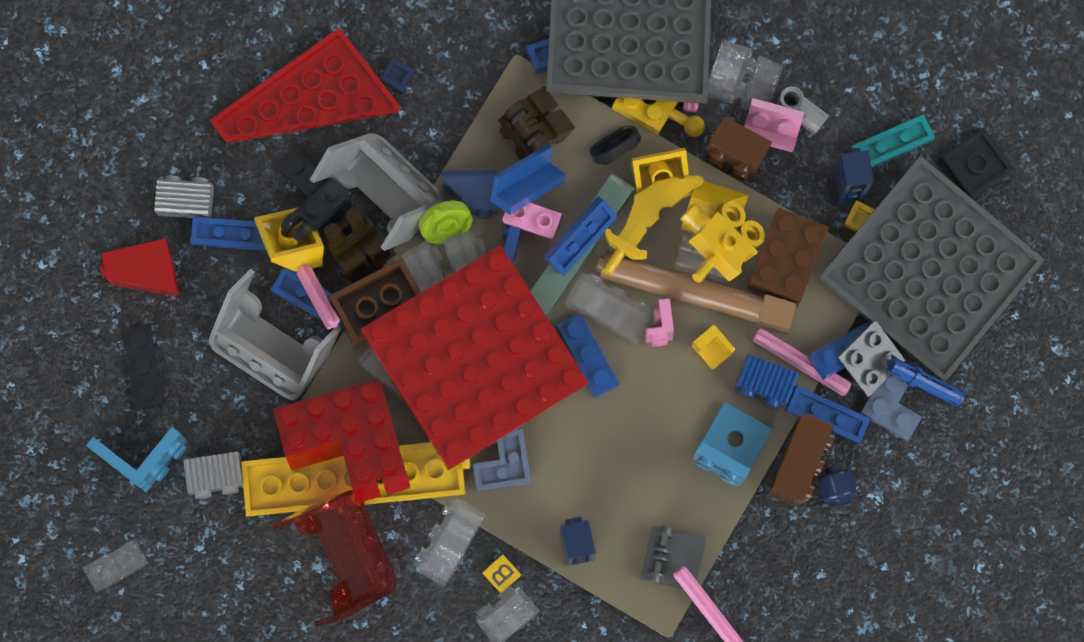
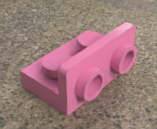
M752 98L744 127L772 141L770 147L793 152L804 112Z
M529 203L511 215L505 212L502 221L505 224L553 239L556 230H559L562 213Z
M670 298L659 300L658 308H654L653 313L655 328H647L645 330V343H652L653 347L668 345V341L673 340L674 328Z

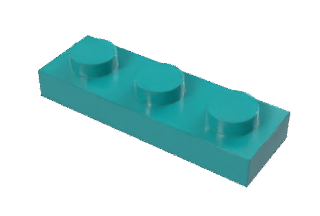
M923 114L855 144L851 148H860L861 151L869 150L871 168L934 141L935 136Z

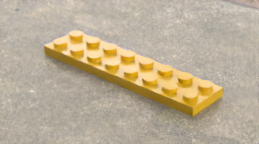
M431 442L399 445L411 488L387 495L382 479H378L376 481L381 497L357 503L351 487L344 456L292 471L286 457L242 461L246 517L466 495L464 469H459L458 465L448 471Z

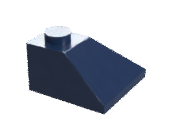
M496 170L441 171L443 190L455 201L463 202L467 205L471 215H476V218L488 219L492 218V215L498 214L497 205L490 201Z

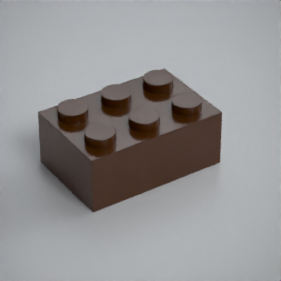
M778 208L747 289L797 303V308L802 300L829 227Z
M401 258L330 295L329 300L340 318V323L354 349H357L367 344L360 331L363 327L421 292Z
M802 413L796 421L767 496L796 508L810 500L815 485L811 484L812 479L820 475L825 463V459L821 458L822 454L831 448L835 438V434L831 433L834 425Z

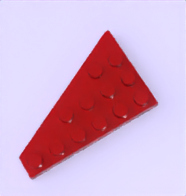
M339 27L213 117L210 122L226 144L396 114L401 111V107Z

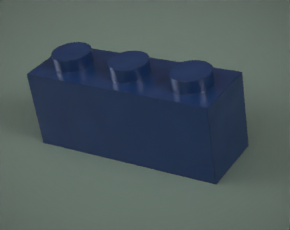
M851 148L845 150L844 154H841L831 173L836 205L864 200L874 183L869 150L861 151L860 148Z
M582 517L565 520V525L560 527L559 535L566 567L593 561L596 551L589 520L582 521Z

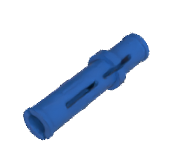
M893 357L887 365V373L897 376L906 381L907 385L919 387L955 407L960 405L964 399V391L927 374L917 365H909L897 357Z

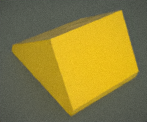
M681 148L632 158L630 169L636 194L656 181L673 177L684 179L686 176H689L686 149ZM691 192L688 193L685 197L692 196Z

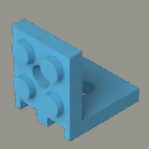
M725 402L692 460L701 469L707 472L713 471L720 475V479L727 484L740 487L749 474L750 468L769 437L772 428ZM732 432H737L742 436L743 442L738 447L731 446L727 441L728 435Z
M171 427L137 471L94 437L86 446L139 488L147 492L156 480L160 482L169 471L167 466L174 458L178 460L187 449L185 446L187 440Z

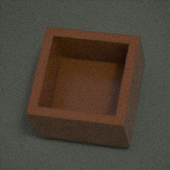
M724 116L709 142L705 157L709 159L708 162L719 169L724 167L732 171V175L738 180L752 182L768 154L772 141Z

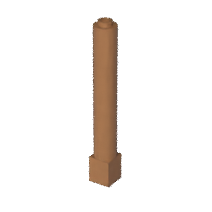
M607 252L606 257L600 255L596 271L601 272L600 278L755 322L756 326L787 334L790 330L797 303L769 295L759 296L704 279L698 283L690 275L623 257L613 274L609 276L602 269L613 253Z

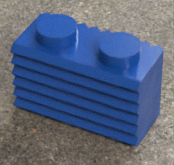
M747 354L734 387L739 389L738 393L750 399H754V396L765 399V405L779 409L780 406L786 407L799 374Z

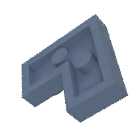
M892 374L871 394L860 413L905 441H909L922 416L899 404L909 385L906 384V381Z
M523 429L514 430L497 441L500 460L473 464L477 492L531 484Z

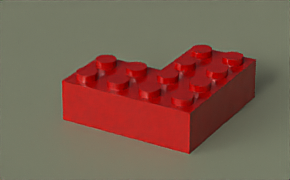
M380 379L274 408L285 457L291 471L344 456L351 487L357 503L381 497L376 481L378 479H382L387 495L411 488Z

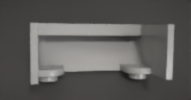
M372 133L328 147L310 178L315 183L330 177L347 189L358 187L392 220L387 225L389 234L381 246L384 251L408 242L420 231L418 227L419 220L425 211L446 200L443 193L383 137Z
M250 269L228 291L210 334L209 344L217 354L284 398L296 400L306 390L329 356L341 327L334 328L324 339L311 336L303 345L259 317L262 311V304L258 297L248 291L255 271Z

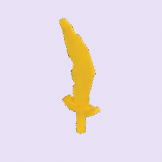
M686 176L684 179H679L678 177L656 181L636 194L627 223L620 235L616 236L610 229L605 230V237L609 245L616 250L602 271L611 276L625 255L636 260L647 259V251L637 248L647 232V227H651L660 219L659 212L662 208H672L694 188L702 185L704 179L701 176Z

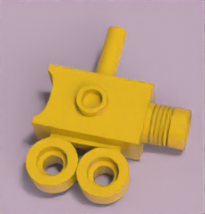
M733 201L725 203L710 218L694 203L680 217V220L694 233L688 242L706 258L692 275L696 282L700 283L713 267L728 281H731L742 272L741 266L743 261L746 262L756 255L758 251L755 248L764 242L765 232L762 226L752 220L745 222V211L738 203Z

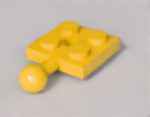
M617 97L612 106L614 111L657 136L668 118L683 125L684 131L691 137H698L705 130V123L702 118L698 116L688 117L675 109L679 102L655 100L654 104L648 105L642 99Z

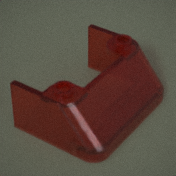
M348 490L323 500L272 524L274 530L295 523L299 532L305 536H312L318 533L340 582L329 591L328 598L333 612L315 621L316 627L344 620L395 590L397 579L365 503H357L353 490Z

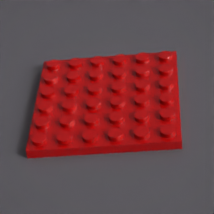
M501 245L360 330L448 471L589 384Z

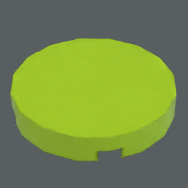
M454 200L444 201L425 211L419 220L418 227L422 237L428 243L437 245L448 244L454 241V237L458 235L462 237L466 234L472 225L473 218L468 206L463 202Z

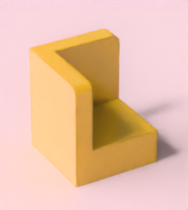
M715 325L711 326L692 343V348L712 370L716 369L735 351L732 344Z

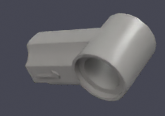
M790 86L785 88L777 98L776 105L804 112L801 125L814 135L829 117L827 113L805 98L803 92L797 87ZM784 97H792L796 102V106L787 105Z

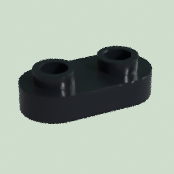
M627 125L607 135L591 146L589 152L593 161L596 164L602 165L612 163L615 158L638 146L641 141L640 133L636 126Z

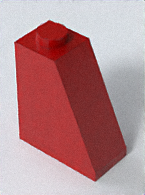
M166 238L102 253L103 262H99L101 275L103 278L107 277L111 285L174 297L181 296L170 245Z

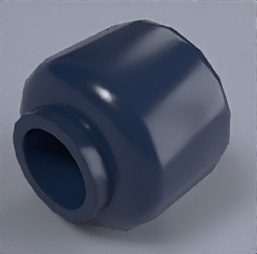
M841 465L825 468L826 474L818 478L823 501L831 503V507L852 503V498L857 494L852 472L847 469L842 470Z

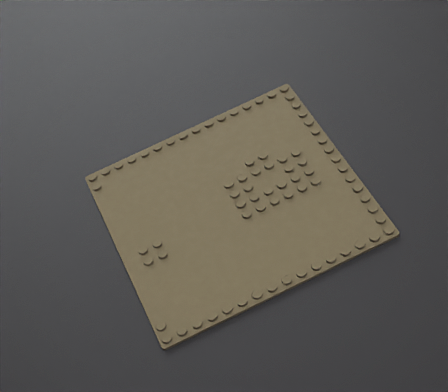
M520 55L513 56L443 171L496 170L497 175L519 162L520 159L515 154L517 146L511 139H504L499 132L501 125L498 120L514 103L527 98L529 94L538 89L546 87L547 71L535 73L530 61ZM549 92L558 104L554 112L562 109L575 128L563 142L550 145L553 147L550 163L566 173L565 182L531 202L532 204L562 213L559 230H556L553 239L523 229L521 232L513 265L529 290L531 291L549 265L544 255L589 207L612 173L634 187L630 169L632 158L681 148L663 137L657 136L589 95ZM634 125L637 127L641 141L635 149L627 151L607 165L596 164L593 161L589 150L594 143L623 126ZM686 151L689 176H701L705 181L749 195L744 208L746 214L745 222L752 220L759 223L765 232V239L778 208L793 213ZM440 174L434 186L443 193L445 201H452L454 199L443 190ZM635 191L609 228L616 236L620 235L627 223L634 203ZM691 196L682 198L672 208L665 207L660 210V219L651 227H647L646 234L637 246L638 249L647 251V259L638 261L690 276L704 262L706 258L688 242L694 233L681 229L683 222L680 220V217L687 210ZM497 206L498 214L492 215V218L479 219L476 218V215H472V225L466 234L462 237L459 235L454 237V241L448 244L437 245L428 243L419 231L408 242L395 247L394 252L396 255L389 259L383 268L402 258L420 292H423L501 245L504 249L506 239H502L506 224L503 223L502 219L505 211ZM827 232L802 300L795 309L791 327L787 334L756 326L755 322L670 298L674 328L673 340L668 341V345L653 347L652 343H645V330L647 328H655L654 308H658L660 299L669 298L600 278L601 272L596 271L600 255L606 257L607 252L614 253L616 250L609 245L604 235L549 315L548 320L566 346L557 329V325L581 313L620 385L597 398L594 397L587 385L517 428L524 431L531 484L477 492L473 464L500 460L496 441L470 458V469H464L466 495L432 499L664 637H671L690 606L692 599L685 590L640 580L652 526H665L672 528L674 531L707 538L697 579L701 586L798 417L785 412V407L783 406L775 409L765 405V399L754 396V399H750L738 393L739 389L734 386L747 354L797 372L799 375L795 386L813 392L819 381L753 341L754 336L760 328H763L805 355L810 356L811 353L846 335L859 313L819 280L818 277L847 243ZM764 242L755 248L758 251L756 255L746 262L743 261L741 266L742 272L731 281H728L715 267L711 269L704 280L764 297L765 295L747 289ZM713 325L719 329L735 348L734 353L714 370L692 348L693 341ZM343 331L301 401L380 379L399 445L429 443V439L369 344L367 343L354 349L347 334ZM725 402L772 428L769 437L751 466L749 474L740 487L727 484L720 479V475L713 471L707 472L701 469L692 460ZM732 432L727 437L728 443L733 447H738L743 442L742 436L737 432ZM582 517V521L589 520L596 554L593 561L566 567L559 535L560 527L565 525L564 523L567 519Z

